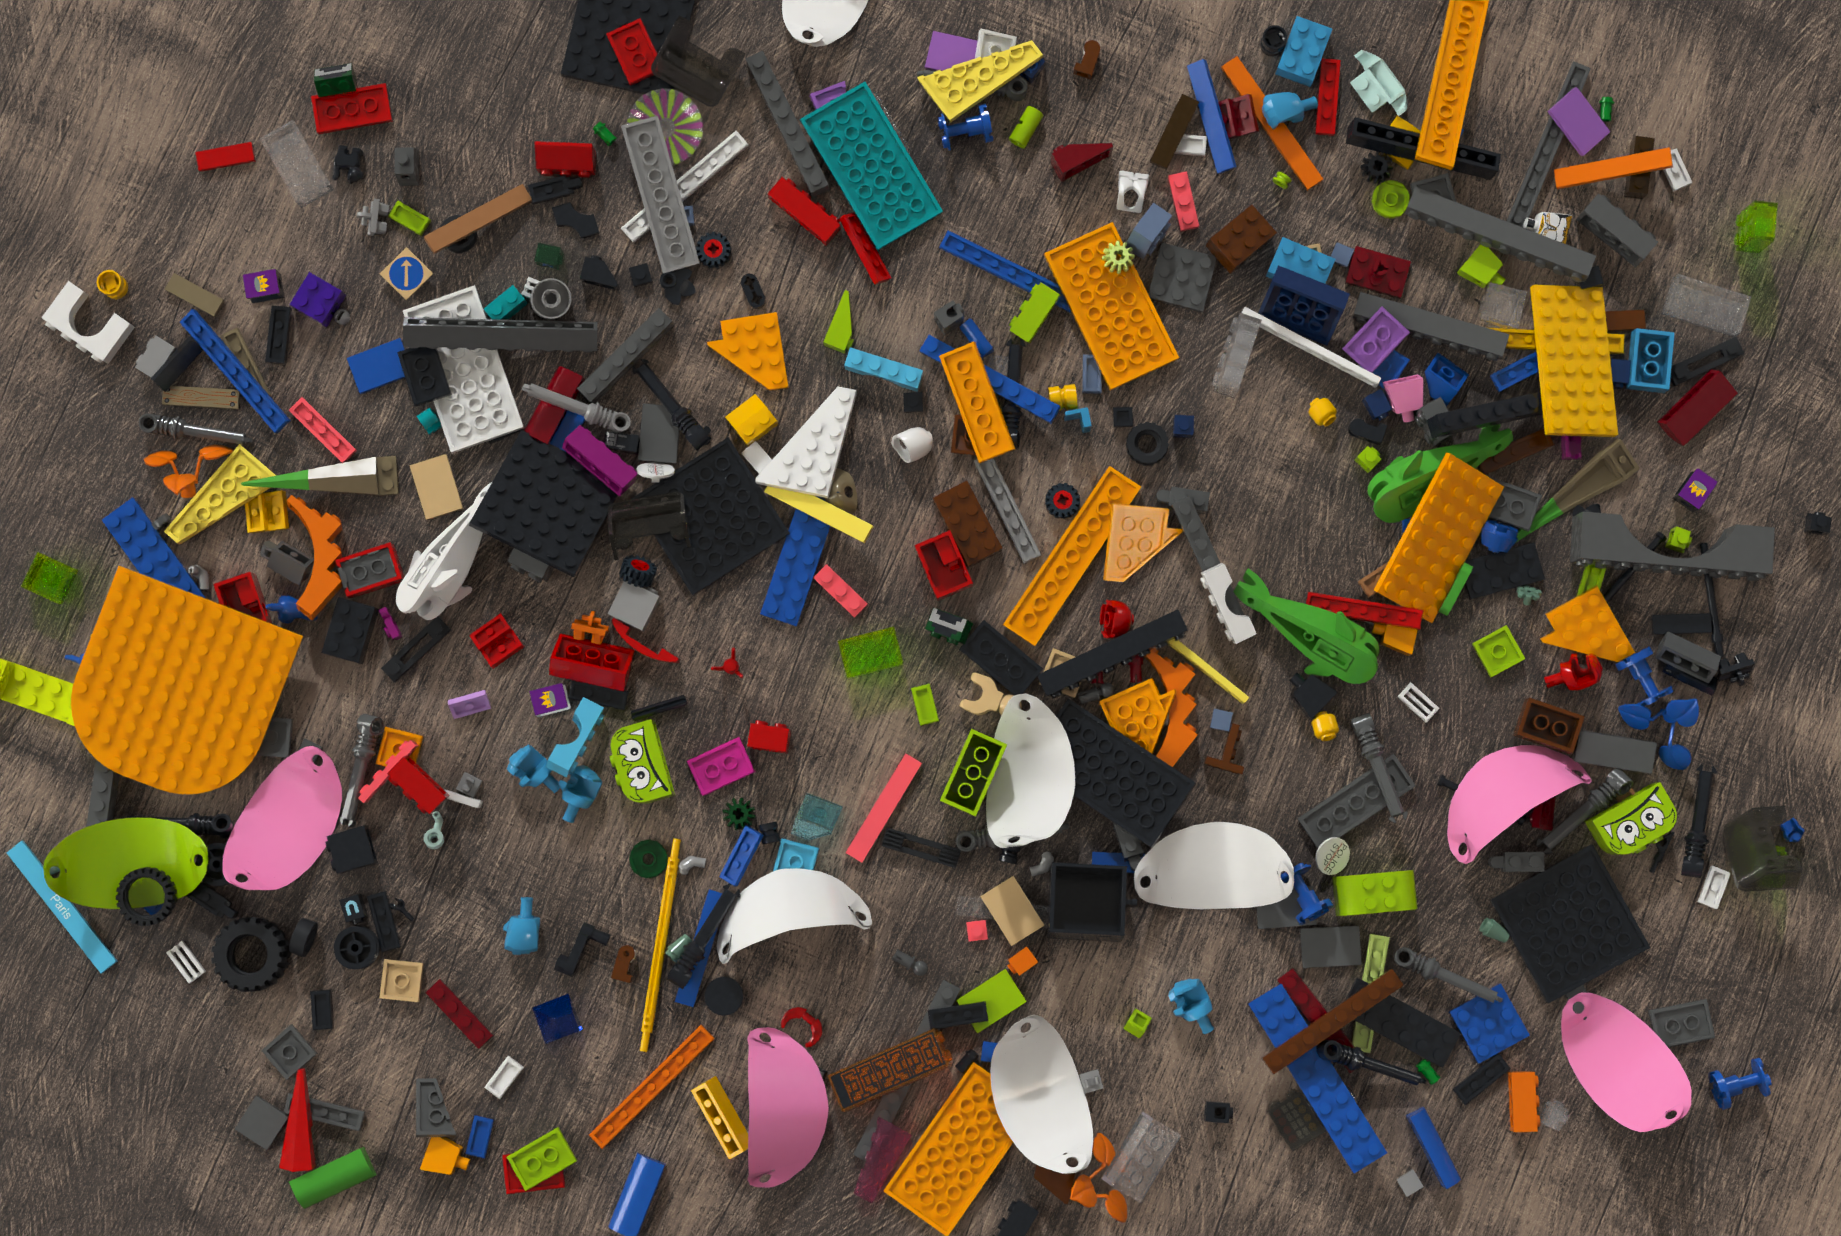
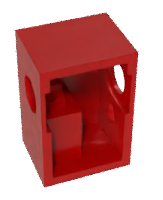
M950 530L915 545V550L937 602L973 587L971 577Z
M247 572L213 584L219 604L273 624L269 611L265 608L266 602L256 574Z

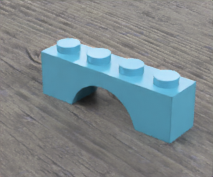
M851 347L844 365L845 370L861 375L879 377L899 387L918 392L923 377V370Z
M584 697L582 698L572 719L578 726L579 737L569 744H556L547 761V768L566 778L570 772L574 773L578 762H576L578 756L582 757L587 749L585 746L587 740L591 742L596 732L594 730L596 724L600 726L605 716L602 714L604 707Z

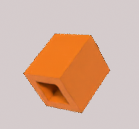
M1026 946L1008 959L1010 963L1007 966L1013 975L1017 973L1020 976L1037 964L1038 961Z

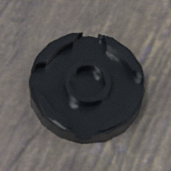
M730 977L714 979L707 986L704 994L705 1003L713 1013L721 1016L736 1012L743 1002V989L736 980Z

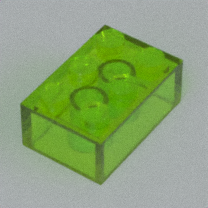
M1754 200L1737 215L1736 226H1738V233L1735 234L1734 245H1737L1736 251L1760 253L1774 242L1778 203Z
M894 626L838 640L848 680L904 666Z

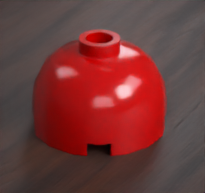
M1106 600L1107 604H1103L1100 611V625L1104 624V631H1101L1104 638L1115 639L1128 633L1131 625L1134 624V615L1125 603L1116 600Z

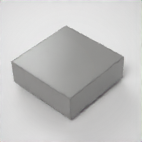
M1413 1169L1396 1179L1406 1197L1424 1187Z

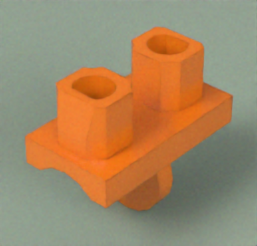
M591 611L590 616L583 615L582 620L575 619L571 629H574V639L584 640L587 632L592 633V643L601 644L609 631V626L602 625V619L595 617L596 612Z

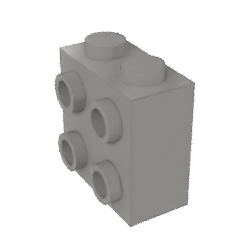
M625 581L608 615L644 632L661 597L657 595L658 591L650 587L646 590L640 588L639 585L637 587L632 583L629 585L627 584L628 581Z

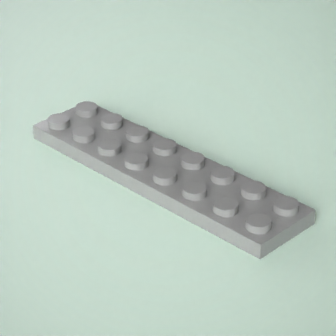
M658 116L621 125L663 274L700 264Z

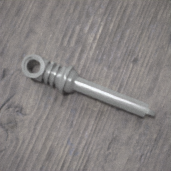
M532 383L531 385L524 384L521 390L528 392V396L584 416L585 421H588L589 425L598 423L601 426L603 424L604 428L607 426V429L611 430V432L619 434L625 432L630 426L631 421L627 414L615 411L611 413L612 410L609 409L607 411V408L603 410V407L598 402L587 405ZM615 420H622L624 427H618L615 424Z

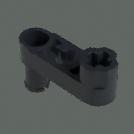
M584 922L570 956L560 954L554 970L573 977L588 941L591 939L607 946L611 934L595 929V926Z

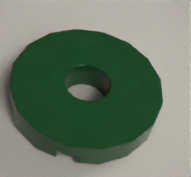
M640 841L633 847L630 853V867L640 877L648 879L657 877L667 867V851L657 841ZM648 853L654 857V861L650 865L645 864L643 861V857Z

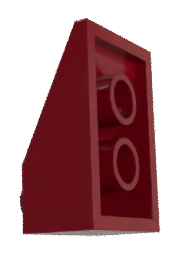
M1112 143L1068 144L1065 147L1060 145L1053 150L1051 164L1060 181L1063 182L1110 157L1113 145Z

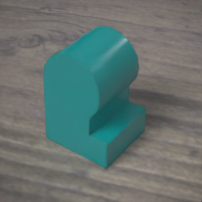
M431 408L416 416L429 435L442 427L439 418Z

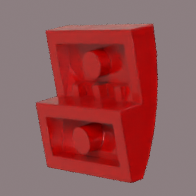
M501 613L469 635L492 669L524 648V645Z

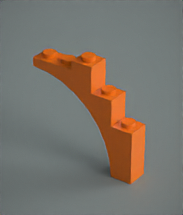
M291 495L286 500L287 506L300 518L307 528L314 547L312 575L304 593L296 602L297 610L310 620H313L342 588L340 576L334 571L331 572L336 566L335 560L342 558L341 548L335 543L331 544L342 531V523L336 515L332 514L331 516L327 512L321 518V514L314 508L312 510L308 508L304 500Z
M1153 648L1150 650L1151 653L1144 657L1159 674L1166 693L1176 689V695L1169 710L1166 735L1161 748L1156 754V757L1173 767L1198 735L1195 733L1196 729L1191 724L1187 723L1185 725L1183 723L1197 705L1194 703V697L1187 692L1185 695L1182 693L1195 676V673L1193 672L1194 668L1186 662L1184 664L1180 662L1176 668L1173 667L1174 662L1166 656L1162 658L1158 655L1159 651Z

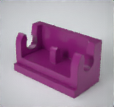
M1561 436L1562 460L1582 459L1581 436Z

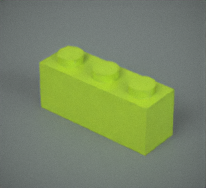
M1042 282L1039 285H1034L1030 292L1032 294L1029 301L1025 300L1019 309L1021 310L1018 317L1014 316L1009 324L1011 327L1009 331L1029 344L1061 297L1059 293Z

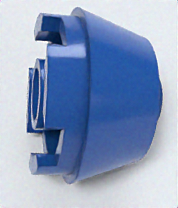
M1487 520L1481 529V544L1495 553H1499V551L1508 552L1518 540V529L1510 525L1499 524L1494 520Z

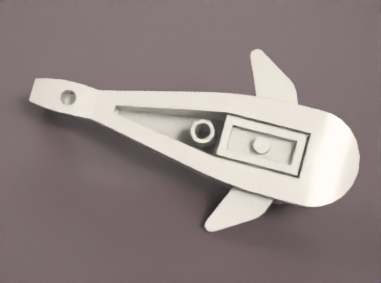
M491 483L481 490L473 505L448 526L422 554L419 550L415 551L409 571L400 583L396 593V604L401 612L407 614L417 610L419 616L425 620H432L440 615L447 606L455 604L471 593L472 588L468 585L462 586L472 566L483 532L470 527L469 523Z

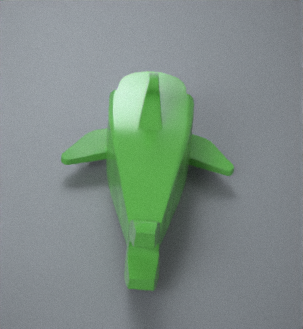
M1500 424L1483 427L1478 441L1445 446L1423 452L1418 450L1415 454L1406 458L1398 456L1389 466L1376 474L1368 485V496L1374 501L1375 515L1387 523L1400 522L1413 516L1446 452L1476 468L1485 459L1500 453L1513 441L1512 431L1508 428L1497 432L1501 426Z
M1249 568L1243 576L1246 583L1239 581L1233 592L1245 605L1265 616L1299 651L1314 662L1305 668L1304 672L1306 674L1331 676L1333 674L1341 680L1352 684L1365 683L1374 677L1378 670L1377 656L1379 654V645L1376 639L1365 631V628L1349 620L1341 611L1336 614L1308 604L1271 596L1263 580Z

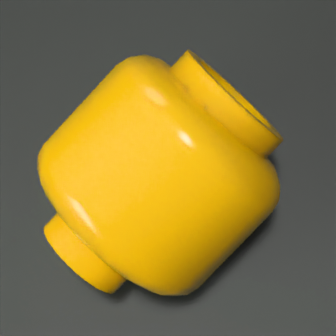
M1316 398L1310 403L1311 407L1308 414L1318 426L1324 425L1326 427L1336 420L1337 409L1328 398Z
M1327 711L1317 713L1311 722L1316 738L1322 741H1330L1336 738V734L1339 732L1335 715L1327 714Z

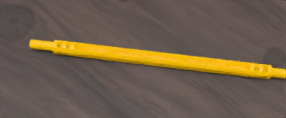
M673 838L671 855L668 857L641 1028L643 1033L640 1051L643 1052L648 1051L650 1033L653 1032L680 861L678 855L681 839Z

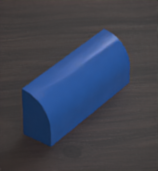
M1425 1107L1405 1115L1441 1186L1448 1189L1457 1184L1461 1178Z
M637 1152L608 1225L610 1229L624 1236H638L666 1166L665 1163Z

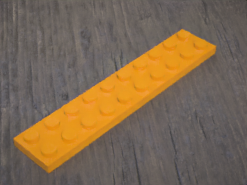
M1449 0L1415 155L1416 160L1452 170L1454 167L1489 0Z
M1111 466L1107 468L1003 626L1033 646H1036L1108 538L1112 503L1130 505L1141 489L1140 485Z

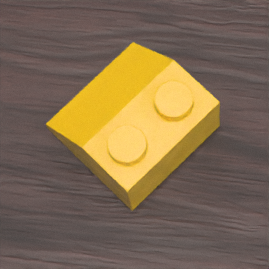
M756 394L725 417L748 447L778 425L776 418Z

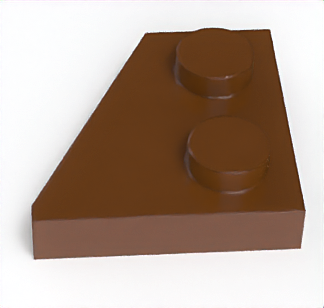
M1036 1164L1034 1178L1064 1204L1068 1205L1075 1173L1062 1174Z

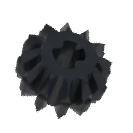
M1376 152L1375 156L1369 153L1368 158H1363L1362 162L1364 164L1360 166V169L1364 170L1362 177L1368 175L1367 182L1374 179V184H1377L1379 180L1384 183L1386 181L1385 177L1390 178V171L1393 170V167L1389 165L1392 162L1391 159L1385 160L1387 154L1384 153L1380 157V152ZM1374 165H1376V167L1379 166V167H1380V170H1379V171H1377V169L1374 170V169H1373Z

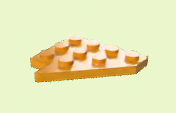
M777 312L720 321L723 340L707 342L711 349L769 391L789 388Z
M1112 503L1103 580L1126 581L1183 532L1181 528L1167 527L1168 508Z
M1597 585L1545 614L1554 631L1540 638L1543 643L1588 655L1593 654L1615 662H1620L1635 653Z
M1153 678L1099 702L1112 728L1153 754L1176 695V689L1160 695Z

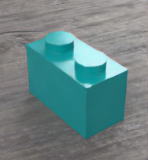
M512 285L487 305L484 310L491 319L509 320L528 303L515 286Z

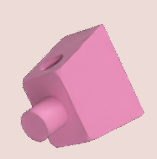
M1417 374L1383 382L1392 411L1396 414L1402 413L1403 422L1414 421L1413 411L1423 407V378Z

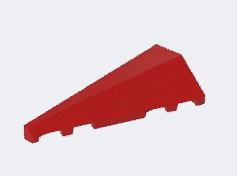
M305 1068L298 1069L279 1164V1168L291 1172L313 1170L316 1166L311 1132L313 1123Z

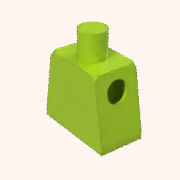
M1481 244L1457 272L1458 275L1481 288H1484L1489 281L1499 288L1506 280L1498 273L1503 263L1489 247L1482 246Z

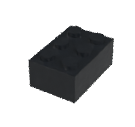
M338 597L321 653L363 665L379 609Z

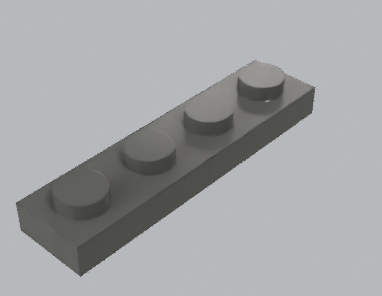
M288 1093L284 1113L289 1114L293 1093ZM309 1098L312 1120L361 1131L366 1111Z

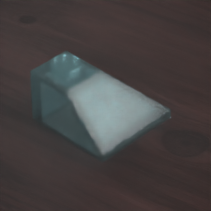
M807 793L795 818L791 834L808 841L832 834L843 806Z

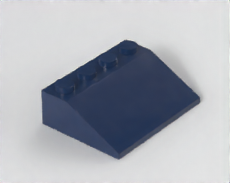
M1278 265L1258 314L1296 334L1328 346L1350 294Z

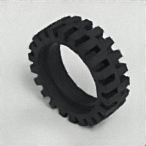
M151 867L139 868L127 874L120 881V886L116 890L118 892V895H116V900H118L117 907H120L121 911L119 912L121 915H125L127 921L130 920L133 924H139L138 926H150L166 919L172 913L171 911L176 906L174 904L177 902L175 895L177 894V889H174L175 884L171 882V877L165 875L164 871ZM152 878L163 887L165 893L164 904L156 914L142 915L131 907L128 899L129 889L137 879Z

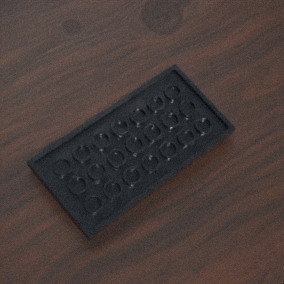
M1068 698L1056 717L1063 725L1071 745L1075 767L1074 796L1153 848L1195 787L1196 782Z

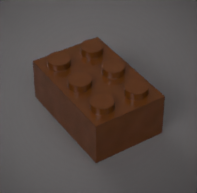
M1250 205L1211 237L1206 247L1231 274L1267 245L1277 232L1257 209Z
M1526 698L1513 736L1566 754H1572L1585 716L1532 698Z

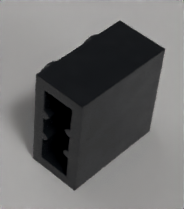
M363 825L327 836L326 848L332 854L331 866L337 874L378 863L368 826Z

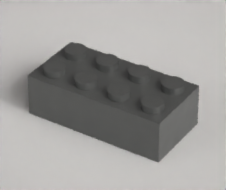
M1597 194L1576 219L1634 267L1639 265L1658 243L1655 240L1656 237L1651 232H1645L1640 228L1641 225L1636 220L1629 219L1621 208L1614 207L1611 201L1604 195Z

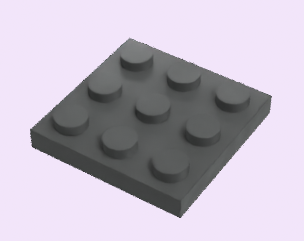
M1161 243L1148 293L1150 299L1203 313L1216 257Z

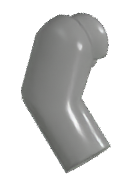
M191 565L188 568V573L199 580L200 590H209L208 572L200 565Z

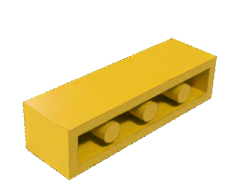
M714 1076L692 1089L693 1096L727 1157L731 1159L748 1149V1132L718 1078Z

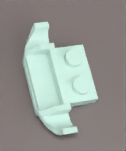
M1360 50L1354 56L1362 64L1365 71L1350 82L1372 113L1388 102L1395 109L1396 114L1400 116L1407 110V97L1404 87L1383 59L1367 51Z

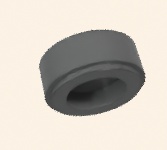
M165 513L155 520L152 526L158 531L171 521V517Z

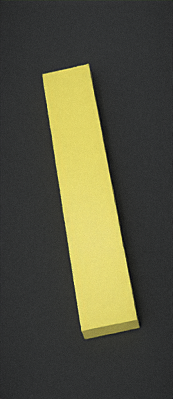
M769 486L764 491L766 494L863 543L866 542L874 527L814 495Z
M1175 639L1168 641L1169 646L1241 704H1244L1249 699L1245 693L1179 640L1175 641Z

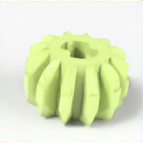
M1116 241L1115 246L1109 243V249H1104L1103 252L1106 255L1102 256V260L1107 261L1104 264L1105 268L1111 266L1110 272H1113L1114 269H1117V274H1120L1122 269L1127 272L1128 266L1133 265L1131 260L1135 258V255L1129 254L1133 249L1132 247L1126 249V242L1122 246H1120L1119 241ZM1117 254L1121 255L1119 261L1115 259Z

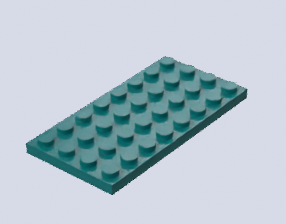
M866 82L859 84L800 119L801 124L877 251L943 213L942 208Z

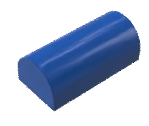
M969 318L959 327L970 343L976 342L981 358L988 356L994 351V348L972 319Z

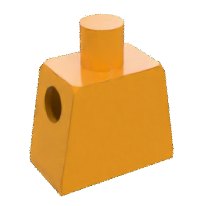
M1379 623L1373 624L1372 633L1382 635L1381 645L1407 656L1412 655L1418 630Z
M431 1137L420 1169L452 1175L456 1167L467 1170L470 1159L460 1156L463 1147L446 1137Z

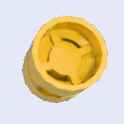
M113 270L103 271L97 277L98 289L111 299H121L128 292V283L125 278Z
M1075 384L1064 385L1063 389L1059 386L1048 387L1049 400L1061 407L1059 411L1063 407L1067 410L1078 409Z

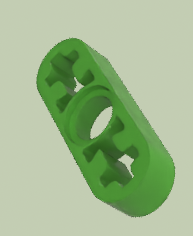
M1465 562L1462 564L1438 612L1446 616L1449 614L1473 566Z

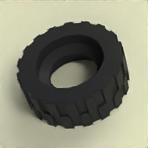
M1153 422L1140 423L1133 427L1126 440L1128 455L1137 464L1140 463L1143 466H1151L1160 462L1165 457L1169 447V438L1166 435V431L1160 425L1158 426ZM1143 435L1153 436L1157 441L1156 449L1151 453L1142 452L1138 447L1140 437Z

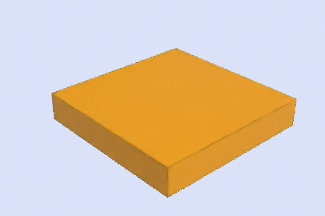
M385 727L375 764L386 767V761L392 755L396 756L400 752L399 747L405 741L409 742L410 740L415 741L419 745L409 756L417 763L423 736Z

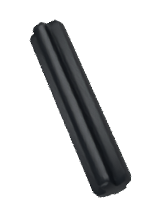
M681 695L631 711V716L634 721L685 706L687 705L685 695Z

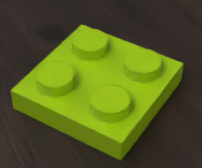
M1507 625L1472 643L1490 678L1525 659Z

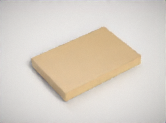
M447 454L410 465L427 521L464 509Z
M1014 876L980 896L1011 946L1044 926Z

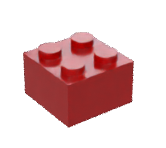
M756 720L755 724L750 723L747 747L788 754L791 730L785 724L775 723L774 726H768L767 722Z

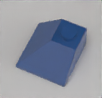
M1437 353L1425 370L1430 396L1434 400L1441 397L1447 407L1469 374L1440 353Z

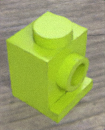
M1367 446L1354 461L1369 473L1381 460L1379 457L1380 453L1375 448Z
M1677 526L1672 528L1665 547L1684 553L1692 540L1690 537L1691 531Z

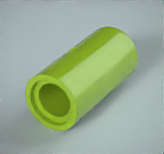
M1027 106L1019 120L1020 123L1016 125L1011 133L1009 141L1024 149L1044 115L1036 108Z

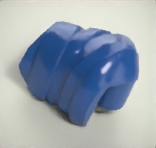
M1794 817L1779 825L1787 842H1799L1805 832V829L1799 825V822Z

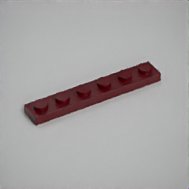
M1291 968L1277 979L1310 1023L1328 1012L1294 968ZM1339 1029L1325 1039L1337 1041L1342 1045L1355 1048L1342 1029ZM1345 1066L1349 1073L1353 1072L1349 1070L1347 1066Z

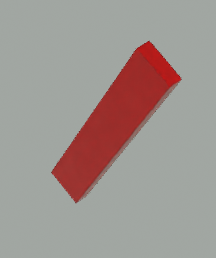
M1308 592L1306 600L1308 605L1336 614L1341 611L1348 619L1416 630L1421 629L1424 612L1420 609Z

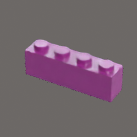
M579 425L565 438L562 448L618 496H621L635 483L638 475L635 469L622 461L618 454L610 451L605 443L597 440L588 429H584Z

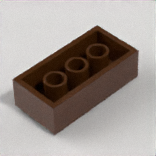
M967 480L933 497V502L948 531H951L968 568L1002 551L1003 548Z

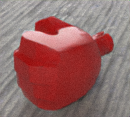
M1571 654L1569 661L1560 663L1561 670L1559 673L1545 676L1544 680L1547 683L1548 689L1565 683L1569 690H1582L1600 681L1603 667L1597 656L1589 654L1586 655L1587 667L1583 669L1579 665L1577 654Z

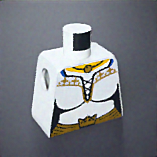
M1541 212L1535 216V219L1527 217L1523 228L1566 244L1572 215Z

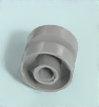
M544 279L538 282L531 292V307L538 316L544 319H557L564 315L571 305L570 290L565 283L558 279Z

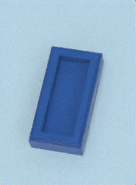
M474 1115L466 1149L467 1155L486 1158L494 1119Z

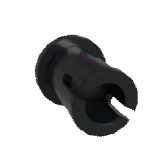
M971 1048L969 1051H965L964 1057L955 1065L963 1074L966 1073L973 1062L978 1061L979 1055Z

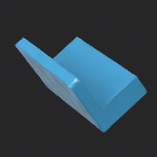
M1088 407L1065 412L1064 421L1080 419L1082 433L1090 432L1092 425Z

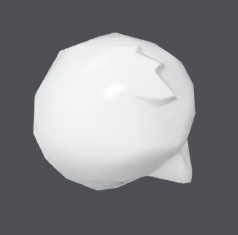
M916 427L894 435L891 444L905 462L910 463L926 456L931 451L933 437L924 428ZM899 439L905 444L906 449L900 445Z

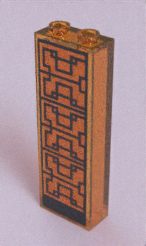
M931 1029L827 1075L841 1111L849 1112L951 1067L953 1057L949 1049H945L943 1043L946 1041L941 1031L938 1032V1029Z

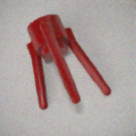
M732 648L731 659H727L723 666L711 667V670L725 671L728 674H736L738 677L743 678V674L738 671L739 664L736 661L735 648Z

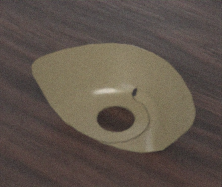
M837 468L829 498H825V501L853 515L857 508V491L854 480L848 472ZM846 486L851 487L853 491L851 498H848L844 493Z

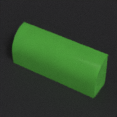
M362 1147L291 1180L289 1183L299 1204L306 1209L377 1174L365 1147Z

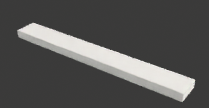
M737 131L733 132L677 180L682 202L749 146ZM645 208L621 227V230L633 243L650 230Z
M1244 307L1241 318L1377 388L1381 377Z

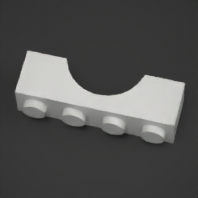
M1220 563L1201 572L1202 578H1200L1203 587L1205 589L1208 588L1211 594L1208 598L1212 606L1216 605L1219 611L1216 615L1220 623H1224L1227 630L1224 632L1227 639L1237 644L1256 635L1257 633L1249 616L1233 614L1226 605L1225 593L1233 581L1225 564Z

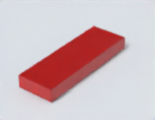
M252 142L195 152L200 172L256 162Z

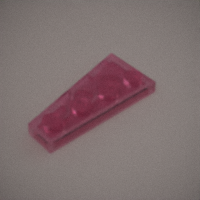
M878 1117V1126L871 1138L870 1151H867L864 1169H861L854 1191L857 1196L870 1203H873L912 1136L910 1133L881 1117Z

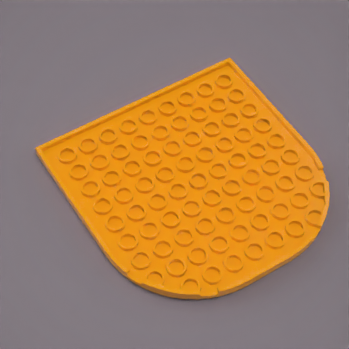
M118 566L73 683L71 709L77 733L84 746L96 760L122 776L176 794H200L220 788L237 778L256 757L304 636L123 566Z

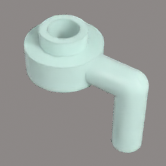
M435 811L432 814L435 820L434 827L424 834V842L430 849H438L444 843V836L441 832L443 818L438 811ZM433 838H438L436 843L431 842Z

